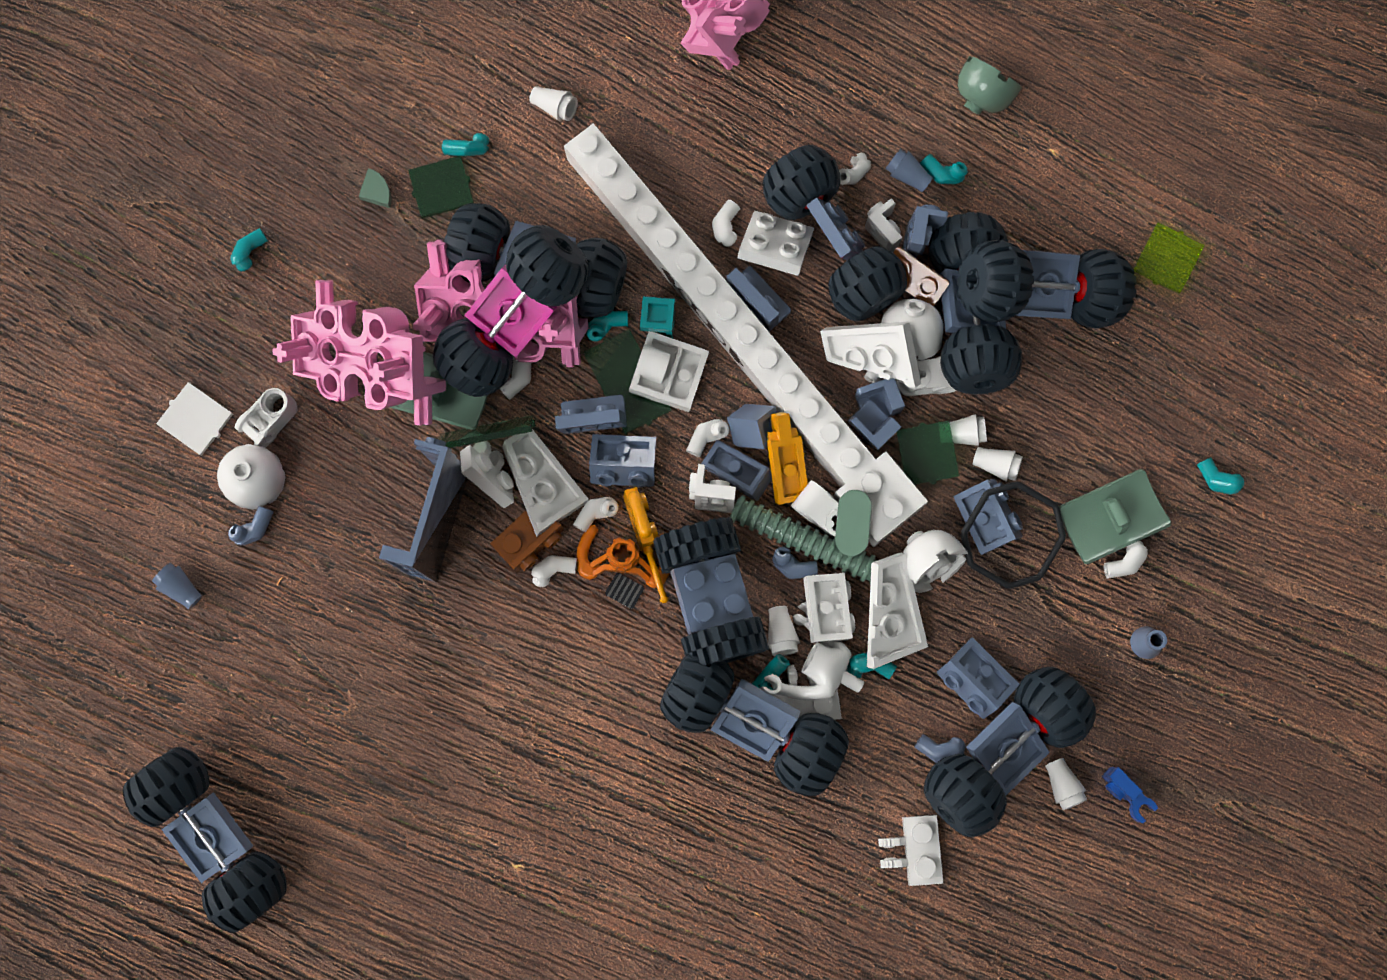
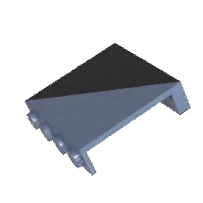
M427 437L426 441L415 439L414 445L417 450H420L435 466L410 552L383 545L379 559L407 575L437 582L467 477L461 473V461L457 459V455L451 452V448L446 447V442Z

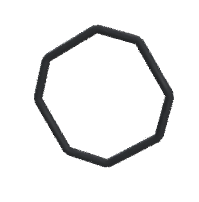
M1017 481L986 490L961 531L963 547L968 552L965 555L969 567L1009 589L1042 579L1066 537L1058 504L1022 482ZM1019 488L1053 508L1059 538L1038 574L1009 583L974 563L967 533L989 496Z

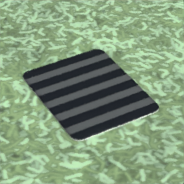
M616 573L605 595L633 609L644 587L624 575Z

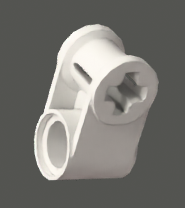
M941 357L917 361L921 384L916 388L907 386L904 381L896 379L899 391L905 396L946 394L956 390L949 385L943 375L940 365Z
M278 388L267 389L250 409L239 417L235 424V429L249 436L255 442L254 445L266 448L273 442L281 429L294 417L297 412V403L292 396ZM283 398L284 405L282 409L274 412L273 405L275 401Z
M811 480L792 503L791 507L826 534L835 537L836 527L832 529L834 522L831 519L833 516L837 517L838 502L825 489Z

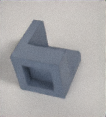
M894 378L890 380L884 379L860 387L855 394L859 409L868 400H872L887 417L902 413L905 407Z
M868 400L847 420L873 449H879L901 428L893 417H887L872 400Z
M745 404L728 416L727 421L733 444L737 447L767 448V432L773 431L771 414L777 413L776 406Z

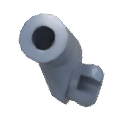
M258 506L251 523L242 526L235 524L229 529V539L237 545H247L262 539L274 512Z
M778 547L774 551L772 558L774 566L786 578L800 579L806 576L818 575L816 561L799 562L790 554V549L787 547Z
M922 734L914 748L936 763L950 755L964 754L966 744L958 737H953L949 742L937 744Z

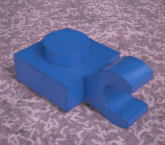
M1110 767L1102 775L1108 782L1105 786L1106 789L1116 799L1121 800L1123 798L1129 801V812L1136 822L1144 823L1146 821L1139 813V808L1143 804L1147 805L1152 811L1158 809L1157 804L1152 799L1147 798L1142 793L1143 791L1119 767Z

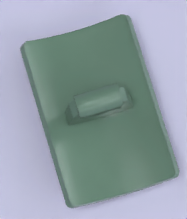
M423 352L424 377L443 379L434 365L433 354ZM446 381V391L432 395V419L475 430L483 413L488 395L482 397L469 396L458 391L457 388H453ZM407 400L403 404L390 408L414 414V400Z
M1143 469L1134 471L1059 506L1064 528L1085 564H1090L1171 526V520L1159 503Z

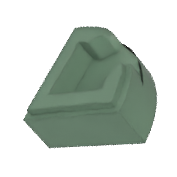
M368 168L358 197L362 201L390 208L392 197L386 181L378 172Z

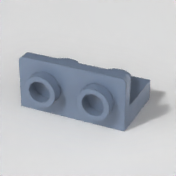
M935 205L917 206L906 226L903 249L916 258L918 255H923L925 245H929L933 232L945 224L948 212L942 211Z
M751 266L747 267L743 272L735 268L727 275V283L768 332L791 313L790 307Z
M622 395L565 401L561 403L562 416H555L556 429L563 434L627 427L625 399Z
M592 434L589 461L591 484L602 486L624 485L638 488L644 486L653 487L655 483L656 437Z
M987 479L953 496L965 523L982 494L988 489L1002 486L1001 482L997 483L995 479ZM1007 491L988 497L969 530L981 555L1023 537L1020 531L1023 529L1022 522L1016 512H1011L1006 502L1009 500Z
M973 637L937 671L945 685L954 690L967 703L969 709L978 714L982 719L996 711L1019 686V683Z

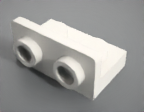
M698 464L697 473L691 472L689 499L695 500V509L732 513L736 487L729 486L730 483L723 480H711L710 484H706L705 465Z
M845 573L804 577L811 643L852 639V633L855 631V619L853 614L849 612L848 600L851 599V586L849 581L845 579Z

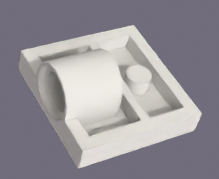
M754 210L737 258L799 276L814 228L803 225L800 222L789 221L769 213Z
M649 331L629 392L689 412L709 351Z

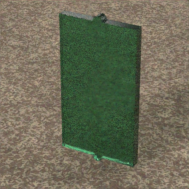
M630 329L611 339L604 338L603 343L583 352L605 396L622 395L624 397L627 427H622L625 434L645 424L650 426L653 420L672 411L668 405L629 392L641 355V350Z
M533 416L477 426L475 430L461 429L441 433L437 439L446 442V447L453 448L532 432L536 424Z

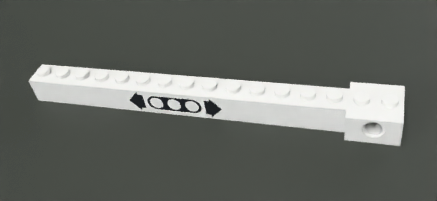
M594 123L564 145L569 163L772 406H776L778 413H789L791 428H797L798 435L802 437L804 445L839 485L840 489L835 492L834 500L839 503L841 496L850 490L863 491L870 497L872 501L870 544L875 547L920 511L928 502L922 493L887 452H884L877 459L874 458Z

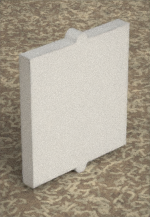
M188 382L175 400L169 401V408L156 424L202 456L214 439L221 436L220 431L232 417L233 413Z

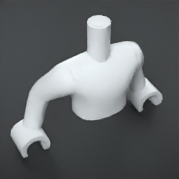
M804 602L798 608L805 612L806 617H803L801 614H795L793 620L797 625H804L809 630L807 605ZM841 641L815 643L801 671L809 676L816 685H788L782 683L777 675L771 674L764 679L772 685L773 690L767 687H761L760 689L772 696L777 694L798 700H814L832 697L840 684L858 693L862 689L864 681L846 671L851 658V651Z

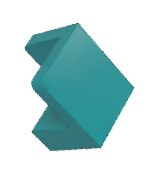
M643 296L640 331L666 333L667 337L673 339L676 312L675 299Z

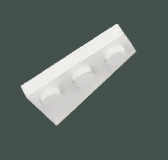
M909 321L826 327L820 331L828 362L857 371L863 369L879 374L880 378L887 380L894 378L904 381L905 385L913 388L921 384Z
M530 425L504 441L502 447L536 537L545 532L555 521L560 522L585 505L588 497Z
M905 553L891 555L875 561L871 565L867 667L875 669L928 647L913 581H910L908 575L907 556Z

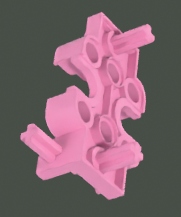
M682 0L683 7L691 15V25L681 44L689 53L716 56L727 70H731L733 65L737 66L740 63L739 55L734 50V47L742 35L755 30L761 25L770 11L768 9L770 3L767 0Z
M440 239L435 242H427L430 268L414 285L419 318L413 323V329L420 331L424 342H436L444 328L452 322L464 319L460 314L459 306L465 305L471 308L485 290L481 282L480 260L460 261L450 270L446 253L447 246ZM461 275L465 276L470 283L464 281ZM577 296L568 303L557 306L551 316L532 337L538 344L530 340L515 360H518V362H537L542 359L550 347L561 348L562 364H566V367L581 364L579 343L588 330V318H578Z
M316 280V310L291 315L292 340L277 343V348H273L272 352L273 355L277 356V361L281 363L293 360V375L315 379L321 395L333 401H348L350 398L360 396L361 392H358L357 378L359 376L365 386L366 408L382 410L403 404L407 400H414L415 425H431L432 395L446 391V380L424 377L423 352L426 350L425 346H423V335L409 333V323L406 315L397 308L386 306L363 310V332L360 337L354 336L352 334V327L356 321V305H358V301L341 300L334 302L333 280ZM330 343L334 346L336 351L335 359L331 356L329 351ZM378 353L383 356L384 361L377 362Z

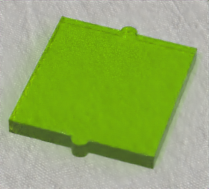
M1158 222L1133 270L1152 280L1154 285L1160 284L1180 294L1205 245L1185 236L1183 231L1177 232Z

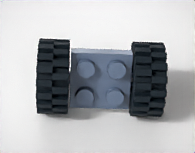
M723 517L717 520L710 519L706 522L701 521L690 526L686 525L680 529L664 533L653 540L662 573H671L684 618L688 635L681 639L685 656L687 654L693 657L698 655L700 664L705 666L724 660L730 663L770 649L761 617H753L735 555L741 551L733 520L730 517Z

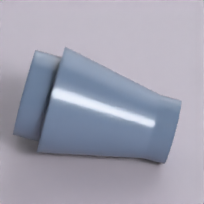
M901 148L885 168L891 173L890 177L918 189L921 193L933 179L910 151L906 153Z
M172 563L163 567L152 580L157 586V591L184 605L188 610L194 607L203 596L197 591L181 567H175Z
M1148 626L1136 629L1130 639L1133 652L1143 659L1155 658L1167 644V637L1164 632ZM1151 637H1152L1153 640H1154V642H1153L1154 645H1152V643H1151V641H1150V638H1151Z

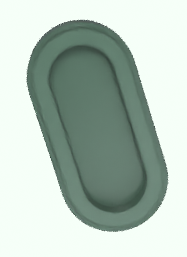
M847 491L841 496L838 503L835 543L840 552L848 556L863 553L869 544L872 501L863 491Z

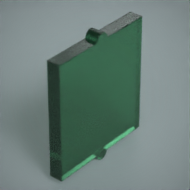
M461 156L408 170L414 190L411 194L413 198H416L422 219L474 203L469 187L471 179L469 176H466Z
M950 421L929 425L922 422L918 427L897 431L904 473L914 485L926 482L936 484L937 480L960 476Z

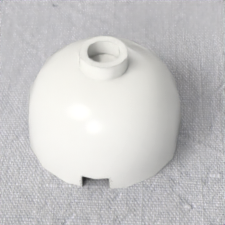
M903 299L895 302L884 313L881 323L909 321L915 354L918 356L917 361L934 356L941 349L944 333V323L938 310L930 303L920 299Z
M251 444L237 446L226 453L219 463L217 471L218 486L225 497L241 508L252 510L257 509L258 506L261 507L275 501L283 490L286 478L285 471L282 469V464L277 455L262 446Z
M930 530L925 533L918 531L908 538V545L903 553L907 556L908 575L910 581H913L915 592L922 593L933 589L930 585L931 582L941 577V581L944 583L963 566L966 561L963 554H968V552L953 535L942 530Z

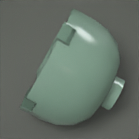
M971 56L964 63L958 75L957 83L959 93L966 100L964 107L977 115H980L982 111L998 113L1005 110L1016 99L1022 87L1010 77L1005 81L1006 77L1000 74L1001 71Z

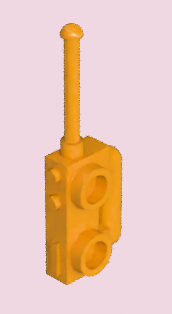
M637 487L624 491L623 499L639 549L647 555L661 598L660 602L667 603L669 597L666 595L653 556V540L659 536L655 523L649 522L646 511H649L646 495L644 492L639 493Z

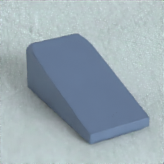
M720 440L715 441L701 463L705 465V470L719 479L729 482L730 486L736 487L738 491L755 501L760 499L772 480L771 470L768 467Z

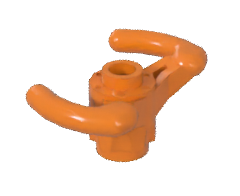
M590 525L588 530L583 533L576 555L578 573L581 577L592 580L605 571L639 575L648 586L657 588L651 567L640 557L639 549L633 540H624L620 537L614 539L613 544L607 548L604 555L590 562L588 559L589 549L598 533V527ZM608 560L609 564L601 565L602 563ZM638 564L641 565L646 571L643 572L640 568H637ZM659 567L658 571L664 585L670 573H662L661 567Z

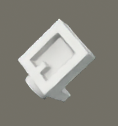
M892 198L885 204L881 201L875 204L868 211V218L865 224V229L878 244L891 252L899 247L902 239L901 231L897 224L891 219H886L893 213L896 204Z

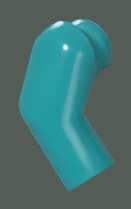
M476 133L473 135V141L445 139L442 143V151L445 155L451 156L484 155L489 150L487 146L489 138L485 134Z
M932 154L927 155L920 162L922 167L938 184H959L965 179L968 172L967 166L964 163L956 162L952 166H942Z
M612 311L607 316L593 318L588 323L587 337L591 341L597 342L603 339L612 327H628V311Z

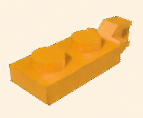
M784 412L771 414L773 431L767 432L775 503L778 505L794 502L808 485L802 437L798 435L797 428H791L789 413Z

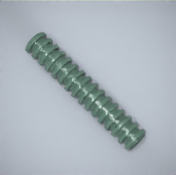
M743 495L741 498H738L730 515L733 523L738 521L742 527L747 525L750 531L756 529L761 536L765 533L770 540L776 538V542L779 544L781 542L787 543L786 547L790 548L793 546L796 552L802 550L807 557L811 554L814 556V560L822 559L824 560L823 564H833L832 568L837 569L839 567L842 569V573L848 571L851 573V577L855 578L857 575L861 577L860 581L868 580L870 581L869 585H871V565L873 562L878 561L875 559V555L869 557L866 555V551L855 556L845 555L837 548L835 538L833 540L828 538V534L825 533L823 536L819 534L820 530L815 529V531H812L809 525L803 527L800 521L794 523L789 516L787 519L783 518L782 513L775 514L771 508L766 510L762 504L757 506L754 500L748 502Z

